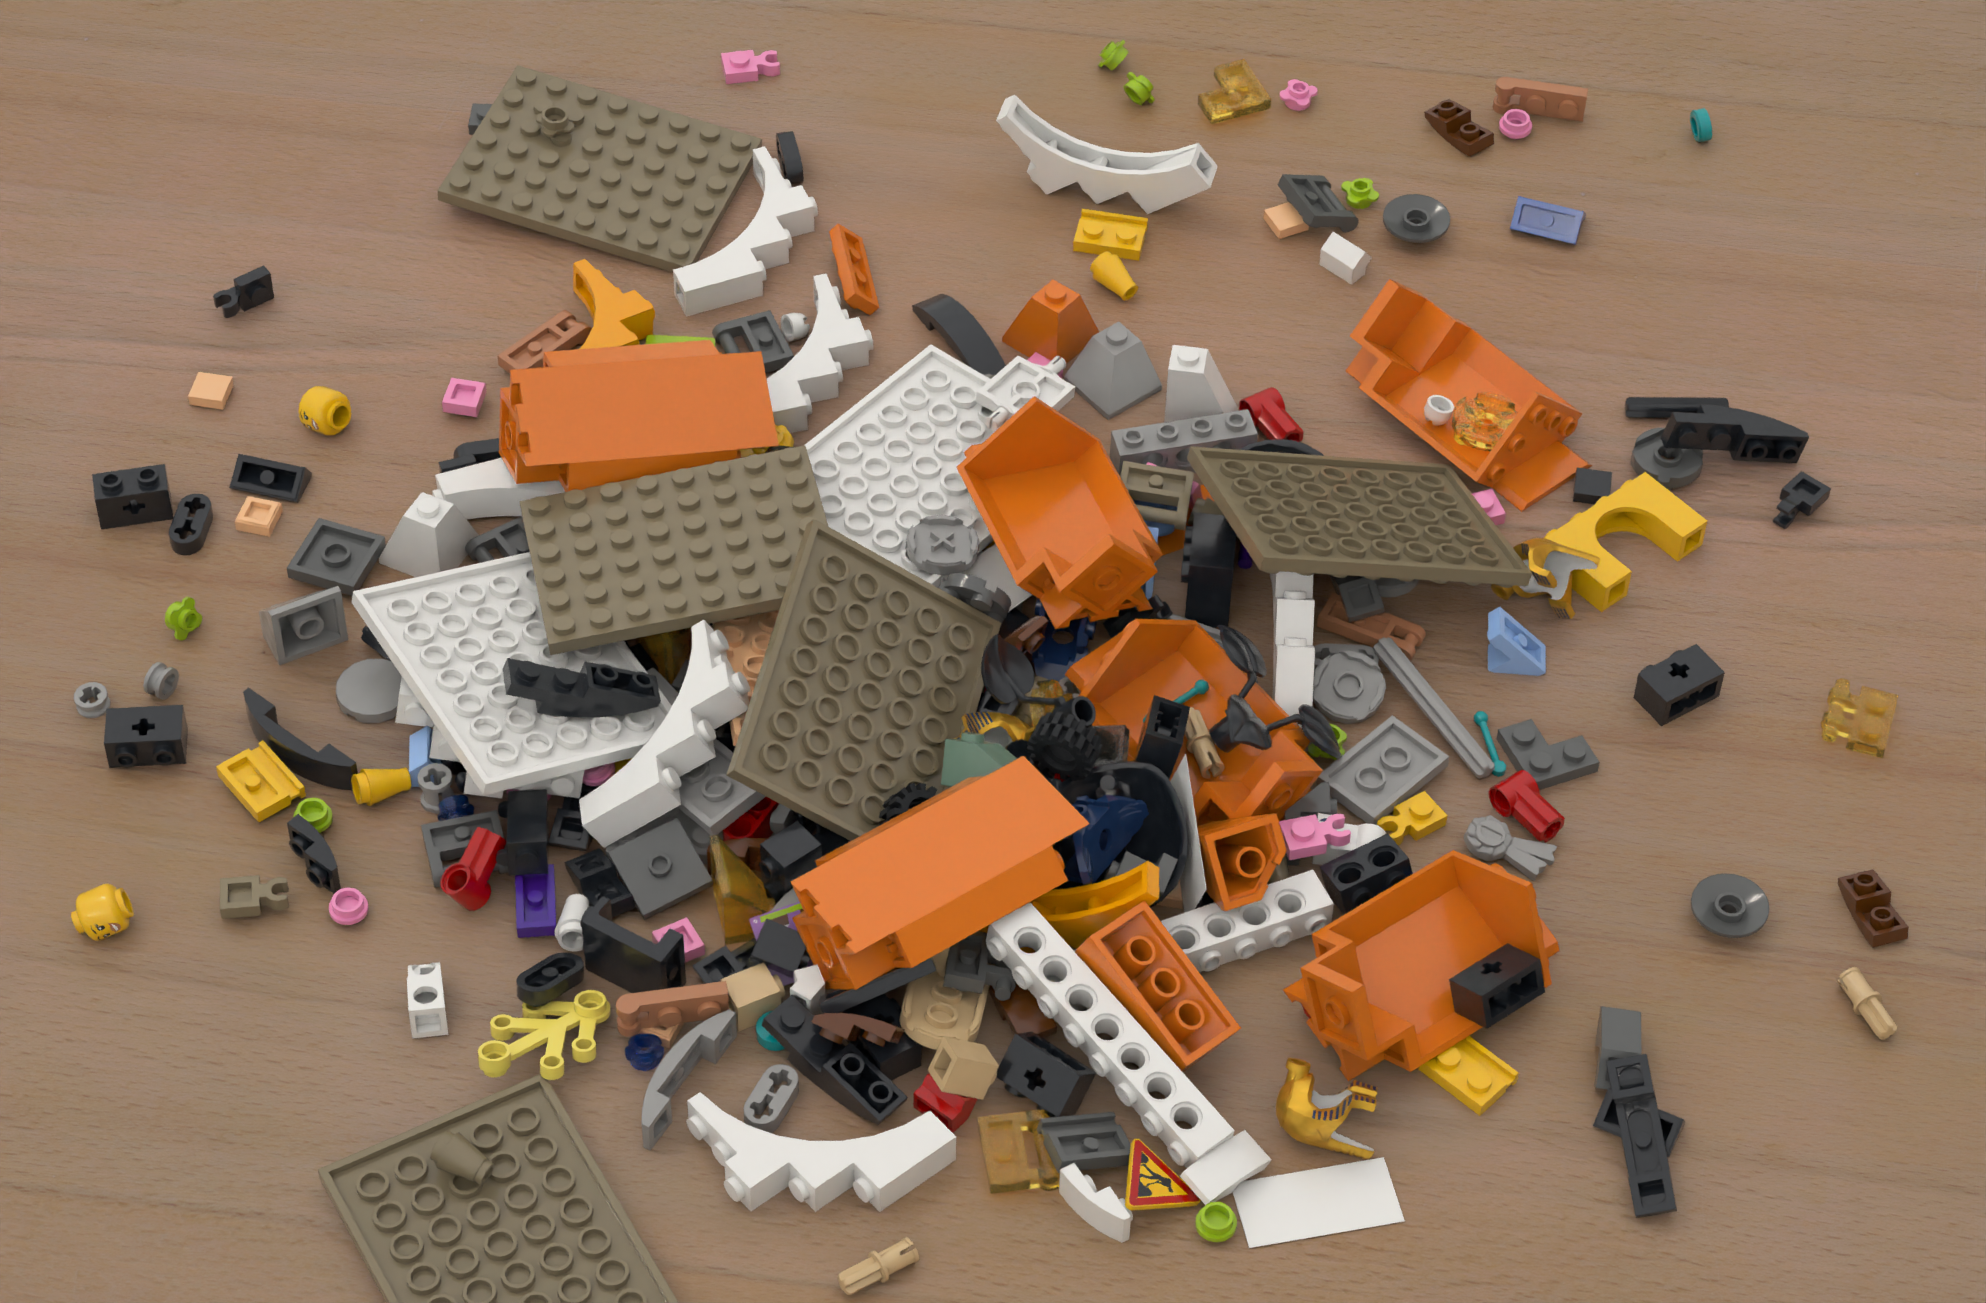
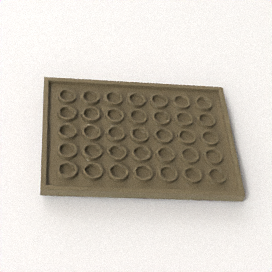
M517 65L439 187L438 201L673 273L674 269L698 262L753 165V149L762 147V139ZM548 106H562L568 111V120L574 123V130L570 133L564 132L558 136L547 137L542 133L543 128L541 124L536 122V116L542 113L543 109Z
M805 445L769 453L754 454L723 462L718 461L687 469L682 468L656 475H646L620 482H610L583 490L574 489L564 493L519 501L550 655L690 628L702 620L710 624L779 610L806 525L815 519L828 526Z
M1190 446L1187 457L1188 462L1259 570L1266 573L1277 574L1279 571L1296 572L1304 576H1311L1313 573L1330 574L1338 578H1345L1349 575L1363 576L1371 580H1378L1382 577L1397 578L1405 582H1412L1416 579L1430 580L1438 584H1445L1447 581L1463 582L1472 586L1484 583L1496 584L1505 588H1510L1513 585L1528 586L1532 575L1531 571L1448 464Z
M813 519L806 525L726 776L850 841L880 826L879 824L885 821V819L879 818L880 811L885 809L882 807L884 802L909 784L915 783L916 786L919 783H925L926 790L933 786L937 789L935 795L950 788V786L941 785L945 739H954L960 735L965 728L961 719L964 714L976 713L984 686L981 675L983 653L990 639L999 633L1001 623Z
M541 1074L318 1169L319 1178L386 1303H679L549 1081L543 1078ZM446 1131H450L453 1134L460 1132L489 1161L495 1164L491 1176L483 1185L438 1169L436 1167L437 1163L430 1159L435 1144Z

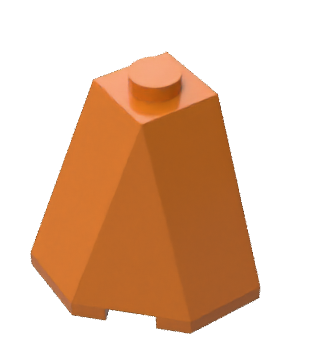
M1053 279L1030 298L1002 336V342L1029 358L1037 352L1049 360H1053L1055 356H1060V359L1062 357L1067 364L1084 349L1091 337L1099 333V330L1081 295Z
M1277 813L1212 821L1197 826L1206 892L1221 910L1228 911L1262 900L1276 866L1280 865L1287 852Z

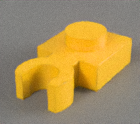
M1423 791L1394 806L1393 816L1380 818L1377 821V825L1385 831L1394 832L1390 834V837L1399 846L1403 842L1404 836L1408 834L1417 841L1446 825L1448 815Z

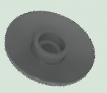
M1407 194L1391 200L1386 205L1383 212V223L1392 235L1401 240L1413 243H1426L1442 237L1447 232L1450 225V214L1441 202L1432 197L1420 194Z
M1725 873L1709 876L1697 884L1691 897V909L1696 920L1708 931L1723 937L1742 938L1756 933L1764 926L1769 915V902L1763 890L1753 881L1739 875Z

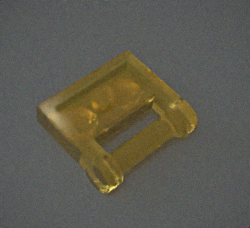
M1031 1110L978 1117L977 1127L990 1194L1033 1188L1052 1191L1059 1188L1060 1173L1057 1172L1043 1144V1135L1037 1132L1040 1119L1050 1118L1046 1110ZM1028 1130L1033 1133L1040 1168L1029 1169L1022 1131Z

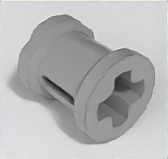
M438 763L423 767L417 776L418 784L423 790L420 796L422 807L425 811L434 814L450 810L455 802L454 792L450 788L452 783L450 769ZM431 775L434 777V783L430 779ZM438 793H439V795L442 796V802H441V803H439Z

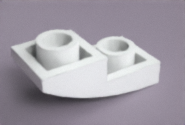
M1244 1130L1205 1154L1184 1170L1180 1177L1206 1205L1231 1194L1240 1182L1265 1170L1272 1159Z
M1075 1163L1060 1169L1059 1193L1068 1205L1087 1223L1103 1234L1121 1243L1129 1240L1133 1214L1131 1210L1126 1208L1125 1199H1118L1110 1186L1097 1192L1091 1177L1087 1174L1083 1176Z

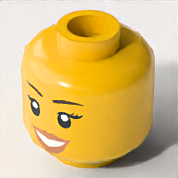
M325 386L310 388L302 396L298 409L299 419L303 426L323 435H336L349 424L352 414L350 401L347 396Z
M103 884L79 894L75 903L76 910L71 912V918L76 930L80 934L86 932L95 941L103 940L125 931L129 926V918L134 916L131 901L123 888L117 889L112 884Z

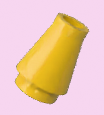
M1107 251L1100 254L1092 262L1090 271L1093 273L1094 280L1120 296L1123 301L1129 300L1136 294L1138 286L1132 280L1118 255H1113Z
M406 767L400 769H361L360 773L353 774L351 778L356 802L358 804L366 803L368 806L411 789V778Z

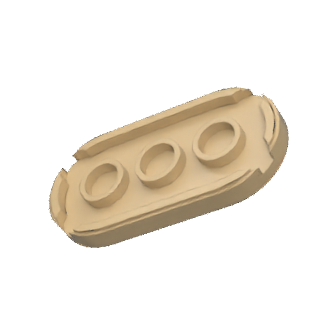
M945 968L944 972L935 971L909 982L900 1013V1025L912 1040L935 1050L938 1049L943 1036L974 1042L980 1029L990 985L984 984L982 994L944 987Z

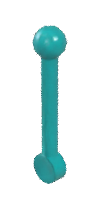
M1198 680L1194 688L1175 699L1174 702L1183 704L1197 694H1205L1209 689L1208 682Z
M1478 711L1473 718L1474 722L1481 728L1491 760L1495 765V769L1491 773L1497 777L1503 776L1506 772V764L1499 760L1487 726L1488 715L1483 711Z

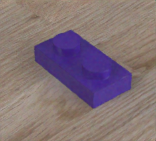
M548 864V874L515 875L518 938L555 936L557 919L554 864Z

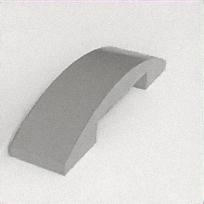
M728 1009L697 1025L684 1035L663 1058L650 1080L643 1101L642 1136L644 1148L651 1150L672 1123L671 1098L701 1058L716 1064L737 1037L736 1012Z

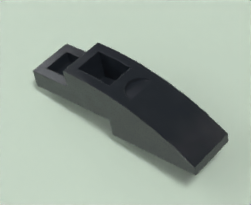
M1700 404L1697 413L1672 412L1661 436L1665 448L1729 451L1732 459L1736 461L1797 463L1809 439L1807 432L1774 418L1741 409Z
M507 658L502 669L506 695L535 700L537 713L578 718L608 717L658 707L661 702L656 676L645 672H635L606 664L600 665L590 662H584L581 671L575 672L566 668H555L535 664L531 661H520Z
M793 995L763 1019L762 1026L789 1052L787 1060L834 1100L864 1119L879 1125L907 1101L908 1097L851 1042L845 1046L843 1043L838 1044L819 1035L822 1027L812 1023L814 1015Z

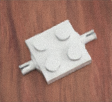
M1016 356L977 391L976 402L993 411L985 419L987 428L995 431L1034 396L1056 411L1065 406L1075 394V386L1057 375L1062 369L1066 368V361L1062 357L1060 359V356H1055L1047 365L1042 366Z

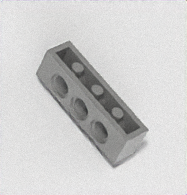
M1248 409L1111 431L1110 459L1119 476H1121L1123 461L1141 464L1150 462L1160 467L1196 473L1187 460L1190 446L1239 450L1248 444L1257 442L1258 433Z

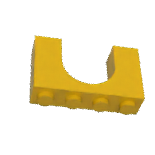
M1644 472L1634 480H1627L1620 489L1611 495L1601 497L1588 510L1575 514L1565 525L1558 529H1552L1544 538L1600 558L1596 569H1574L1572 571V589L1600 612H1603L1627 596L1632 571L1599 544L1598 539L1600 537L1620 531L1636 533L1648 538L1678 562L1702 546L1707 520Z

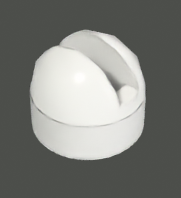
M789 313L781 317V330L787 341L800 340L808 334L810 325L804 323L807 320L805 315Z
M1432 395L1425 404L1424 416L1427 421L1431 420L1435 426L1443 425L1451 418L1454 404L1444 396Z

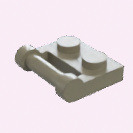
M1123 461L1120 477L1133 500L1177 507V511L1136 505L1145 521L1174 525V529L1185 531L1194 472Z

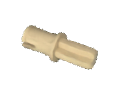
M1190 707L1185 730L1188 740L1186 743L1187 750L1194 754L1202 777L1210 778L1209 768L1213 777H1216L1224 771V764L1218 755L1215 743L1208 732L1200 711Z
M1852 967L1841 973L1840 979H1837V982L1852 1001L1854 1013L1864 1017L1879 1039L1885 1040L1890 1035H1893L1897 1031V1026L1882 1006L1881 994L1877 991L1874 992L1859 968Z
M908 1237L878 1253L871 1251L868 1253L867 1259L838 1274L840 1288L847 1295H852L877 1281L884 1283L889 1280V1275L918 1262V1251L915 1248L900 1255L914 1245Z

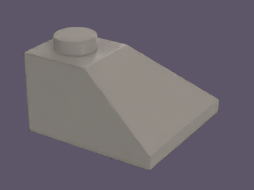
M1120 322L1092 336L1064 376V380L1074 385L1075 391L1107 420L1162 390V384L1142 341Z
M339 586L297 597L259 611L263 637L279 665L348 640L343 600Z

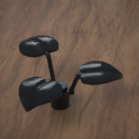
M1219 624L1216 628L1220 630V638L1226 654L1241 671L1247 673L1248 680L1239 695L1233 694L1228 698L1227 709L1225 710L1227 716L1210 728L1209 733L1214 743L1226 753H1229L1239 744H1247L1260 750H1268L1272 746L1270 731L1291 723H1298L1302 725L1305 736L1316 747L1336 757V759L1341 758L1338 741L1331 725L1317 709L1310 705L1302 704L1298 708L1299 714H1294L1268 725H1265L1256 716L1244 698L1257 681V676L1263 678L1267 675L1264 659L1257 647L1245 635L1231 627Z
M999 634L990 639L983 653L981 675L987 691L996 701L1001 704H1008L1017 698L1020 703L1053 705L1055 706L1054 716L1056 712H1063L1066 718L1068 714L1075 716L1074 720L1080 722L1081 719L1086 721V728L1093 727L1091 724L1095 720L1096 711L1093 703L1087 697L1078 696L1066 702L1063 696L1057 698L1025 696L1024 694L1030 692L1034 685V671L1030 661L1018 648L1006 642ZM1097 730L1094 736L1101 737L1102 741L1100 744H1103V747L1093 767L1104 765L1117 752ZM1023 739L1016 740L1005 747L1017 759L1024 756L1046 779H1054L1055 776L1048 774L1050 771L1048 768L1042 770L1038 767L1039 761H1032L1030 758L1032 753L1027 752L1028 741Z

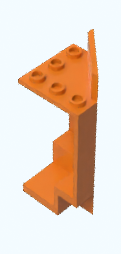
M1391 279L1388 280L1350 335L1352 339L1362 346L1346 369L1348 374L1361 383L1358 387L1473 480L1491 487L1521 512L1573 479L1577 468L1588 469L1592 466L1562 443L1566 437L1575 431L1578 419L1582 415L1579 410L1465 322L1448 315L1420 292ZM1432 395L1444 396L1454 404L1451 418L1443 425L1435 426L1431 420L1427 421L1424 416L1425 404Z
M711 340L544 352L543 367L510 370V387L500 388L499 454L516 484L559 480L565 492L574 489L583 490L610 482H620L646 475H656L682 468L687 469L718 461L741 458L740 449L779 446L762 352L722 354L718 352Z
M1034 396L981 444L971 445L964 452L966 459L956 468L1016 585L1040 599L1055 629L1069 627L1071 620L1088 617L1090 622L1117 617L1119 610L1137 607L1139 612L1153 609L1141 586L1158 572L1154 563L1163 554L1099 438Z
M1135 619L1127 624L1122 632L1070 666L1065 673V676L1080 690L1079 696L1087 697L1093 703L1096 717L1091 725L1126 761H1134L1140 732L1144 724L1143 718L1148 713L1154 695L1174 701L1194 688L1198 680L1207 681L1209 684L1208 691L1205 694L1195 695L1184 702L1183 705L1200 711L1209 732L1211 727L1227 716L1225 710L1227 709L1228 698L1233 694L1239 695L1248 680L1247 673L1241 671L1229 659L1225 650L1196 620ZM1256 682L1244 698L1256 716L1265 725L1289 717ZM1291 723L1270 731L1272 746L1268 750H1260L1247 744H1239L1229 753H1226L1214 744L1225 769L1220 775L1213 777L1209 768L1210 778L1208 779L1202 777L1194 754L1187 750L1186 743L1188 740L1186 735H1184L1183 744L1169 781H1171L1186 754L1197 826L1212 821L1277 813L1278 821H1283L1285 811L1312 790L1310 787L1323 772L1304 751L1311 741L1305 736L1302 728L1297 723Z
M1021 756L986 776L969 777L815 860L816 868L790 881L804 910L792 917L806 946L813 965L818 964L825 982V989L857 990L894 968H913L1067 882L1068 879L1063 871L1065 869L1064 861L1061 855L1053 849L1052 845L1090 823L1024 756Z
M1452 850L1312 933L1317 958L1300 968L1302 978L1284 988L1283 991L1292 1003L1298 1001L1311 1016L1306 1023L1324 1048L1331 1045L1336 1051L1342 1065L1339 1069L1349 1082L1383 1060H1387L1412 1072L1482 1028L1477 1023L1455 1013L1449 982L1450 978L1508 943L1540 959L1544 987L1547 988L1552 984L1548 958L1560 950L1558 941L1538 915L1536 892L1531 882L1507 873L1503 866L1493 863L1488 865Z

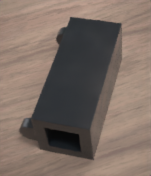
M547 789L508 791V801H503L498 805L499 816L507 818V849H500L496 853V862L501 866H508L509 876L548 874L549 812Z

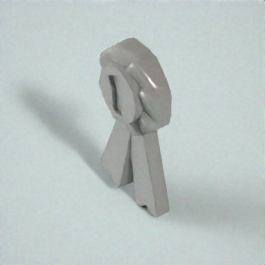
M1491 815L1474 818L1464 834V841L1470 853L1486 861L1504 858L1533 881L1537 878L1538 873H1542L1545 870L1547 864L1552 865L1554 862L1553 854L1557 846L1512 837L1507 824Z

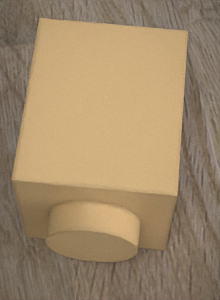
M764 962L721 979V981H726L729 1009L736 1012L738 1032L756 1025L758 1019L764 1013L777 1008L781 1004V998L785 996L781 979L777 974L772 976Z
M943 1036L928 1068V1072L942 1092L983 1100L989 1086L996 1079L999 1065L984 1044Z

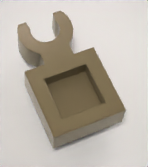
M259 875L220 878L221 918L261 916V907L268 906L273 910L289 908L287 894L275 895L280 892H289L287 878H273L266 884H261Z

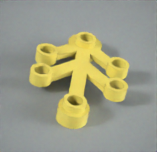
M586 990L578 993L574 998V1002L550 1001L540 1007L529 1006L523 1002V1018L501 1014L491 1019V1036L496 1040L485 1042L479 1047V1068L489 1077L503 1076L511 1066V1061L547 1042L545 1055L540 1059V1074L547 1080L559 1079L565 1072L562 1053L566 1032L580 1025L579 1036L572 1042V1057L575 1061L581 1063L594 1060L596 1058V1041L594 1040L596 1025L609 1018L611 1013L610 1003L606 1000L603 993L596 990ZM547 1015L562 1016L558 1019H546ZM515 1032L530 1033L509 1045L502 1042L511 1039Z

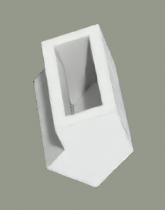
M1332 232L1321 248L1319 265L1352 285L1365 275L1366 266L1372 257L1359 247Z
M818 964L794 970V984L790 988V996L793 995L813 1015L823 1014L819 999L821 998L820 996L825 995V982Z

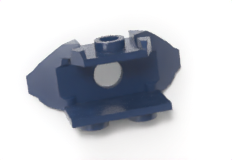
M1037 598L1035 615L1044 616L1048 623L1044 632L1046 639L1032 653V662H1034L1036 675L1050 680L1058 688V683L1066 677L1065 673L1070 666L1088 655V648L1086 647L1089 639H1094L1097 621L1090 622L1088 617L1071 620L1069 627L1055 629L1040 599ZM1066 631L1071 633L1074 639L1070 643L1060 644L1054 641L1052 637L1056 632Z
M1087 795L1076 798L1072 806L1090 824L1064 838L1073 839L1075 853L1066 862L1065 869L1063 870L1068 881L1089 885L1099 878L1130 842L1131 837L1141 828L1143 820L1149 815L1147 805L1142 800L1113 795H1105L1097 800L1089 799Z

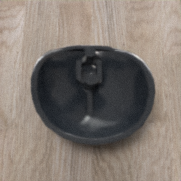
M1138 761L1116 762L1095 766L1083 780L1079 778L1078 781H1072L1069 776L1067 780L1062 782V796L1071 805L1075 803L1077 797L1086 795L1089 799L1094 800L1105 795H1113L1142 800L1146 803L1149 815L1143 820L1141 828L1131 837L1130 842L1117 855L1114 861L1119 862L1126 851L1152 863H1156L1163 853L1178 859L1166 889L1155 905L1162 902L1179 882L1186 864L1188 845L1183 809L1168 777L1156 766ZM1062 839V859L1064 864H1066L1075 853L1073 839ZM1108 867L1094 883L1103 881ZM1067 881L1061 884V889L1084 885L1083 883Z

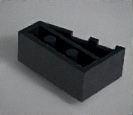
M1194 512L1193 526H1186L1181 571V583H1188L1185 618L1196 620L1198 623L1216 628L1219 624L1228 626L1236 533L1224 515Z

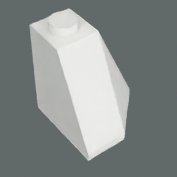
M1173 345L1168 368L1164 422L1238 411V407L1209 350Z
M422 492L401 518L379 557V563L414 577L458 568L468 555L465 551L466 544L479 535L453 503Z

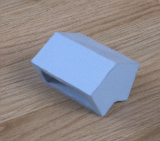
M429 726L409 736L411 787H420L417 776L423 767L434 763L441 764V759L429 758L433 729ZM431 775L430 779L434 783V777Z

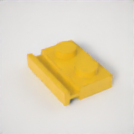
M1082 208L1081 218L1079 219L1073 241V251L1097 255L1109 251L1113 255H1118L1119 258L1139 261L1145 234L1148 229V218Z
M263 740L258 743L259 747L253 750L248 748L216 766L218 777L258 822L291 805V800L299 796L302 799L306 796L304 785Z
M1470 1036L1418 1068V1070L1479 1116L1505 1094L1506 1089L1511 1084L1517 1083L1519 1072Z

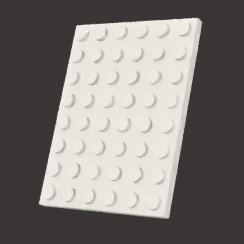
M930 344L806 443L805 446L828 526L936 587H939L943 577L947 580L948 575L928 573L917 568L908 558L905 549L908 530L912 525L915 527L920 523V519L927 516H953L963 520V525L969 529L971 526L977 532L980 541L978 553L994 541L956 468L966 459L964 452L971 445L983 443L995 432L991 428L988 429L985 425V419L993 411L976 402L977 391L990 378Z
M530 552L353 591V606L483 796L633 758L649 741L672 707L659 689L661 702L655 708L608 717H564L537 713L535 700L506 695L502 669L507 658L531 661L535 664L555 668H566L575 672L581 671L584 662L647 673L624 641L550 655Z

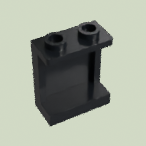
M604 896L601 897L594 907L590 906L586 909L580 922L586 970L631 993L683 987L686 984L683 934L670 928L661 940L655 944L612 922L611 900Z

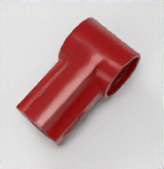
M1270 387L1240 400L1239 411L1248 409L1255 427H1258L1268 440L1284 439L1297 442L1303 440L1304 431L1286 412L1284 400L1276 388Z
M1525 770L1517 771L1492 786L1488 791L1493 808L1503 817L1512 815L1538 841H1544L1545 843L1550 841L1564 826L1565 818L1540 795L1538 784L1532 775Z
M477 827L460 862L451 865L443 873L440 881L443 892L468 911H475L483 907L491 895V886L487 881L497 863L496 853L500 849H504L507 841L488 829Z

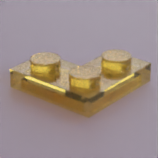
M1245 59L1215 66L1214 77L1221 88L1198 94V105L1211 124L1271 109V97Z

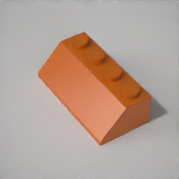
M1145 900L1091 935L1074 951L1182 1072L1191 1068L1241 1029Z

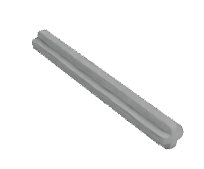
M1383 637L1379 639L1378 643L1373 647L1374 653L1476 778L1488 777L1495 769L1492 760L1392 638Z

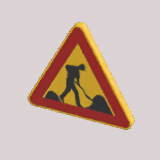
M1140 1139L1132 1141L1130 1144L1125 1197L1127 1209L1133 1211L1190 1207L1199 1204L1201 1201L1199 1197Z

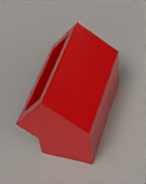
M930 1073L926 1075L922 1085L913 1093V1107L922 1114L931 1111L952 1133L969 1118L977 1101L976 1098L942 1092Z

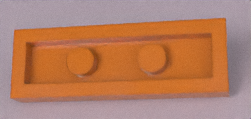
M838 223L829 231L833 246L832 252L835 255L838 267L837 273L841 279L844 292L843 298L851 308H858L871 315L879 308L863 239Z

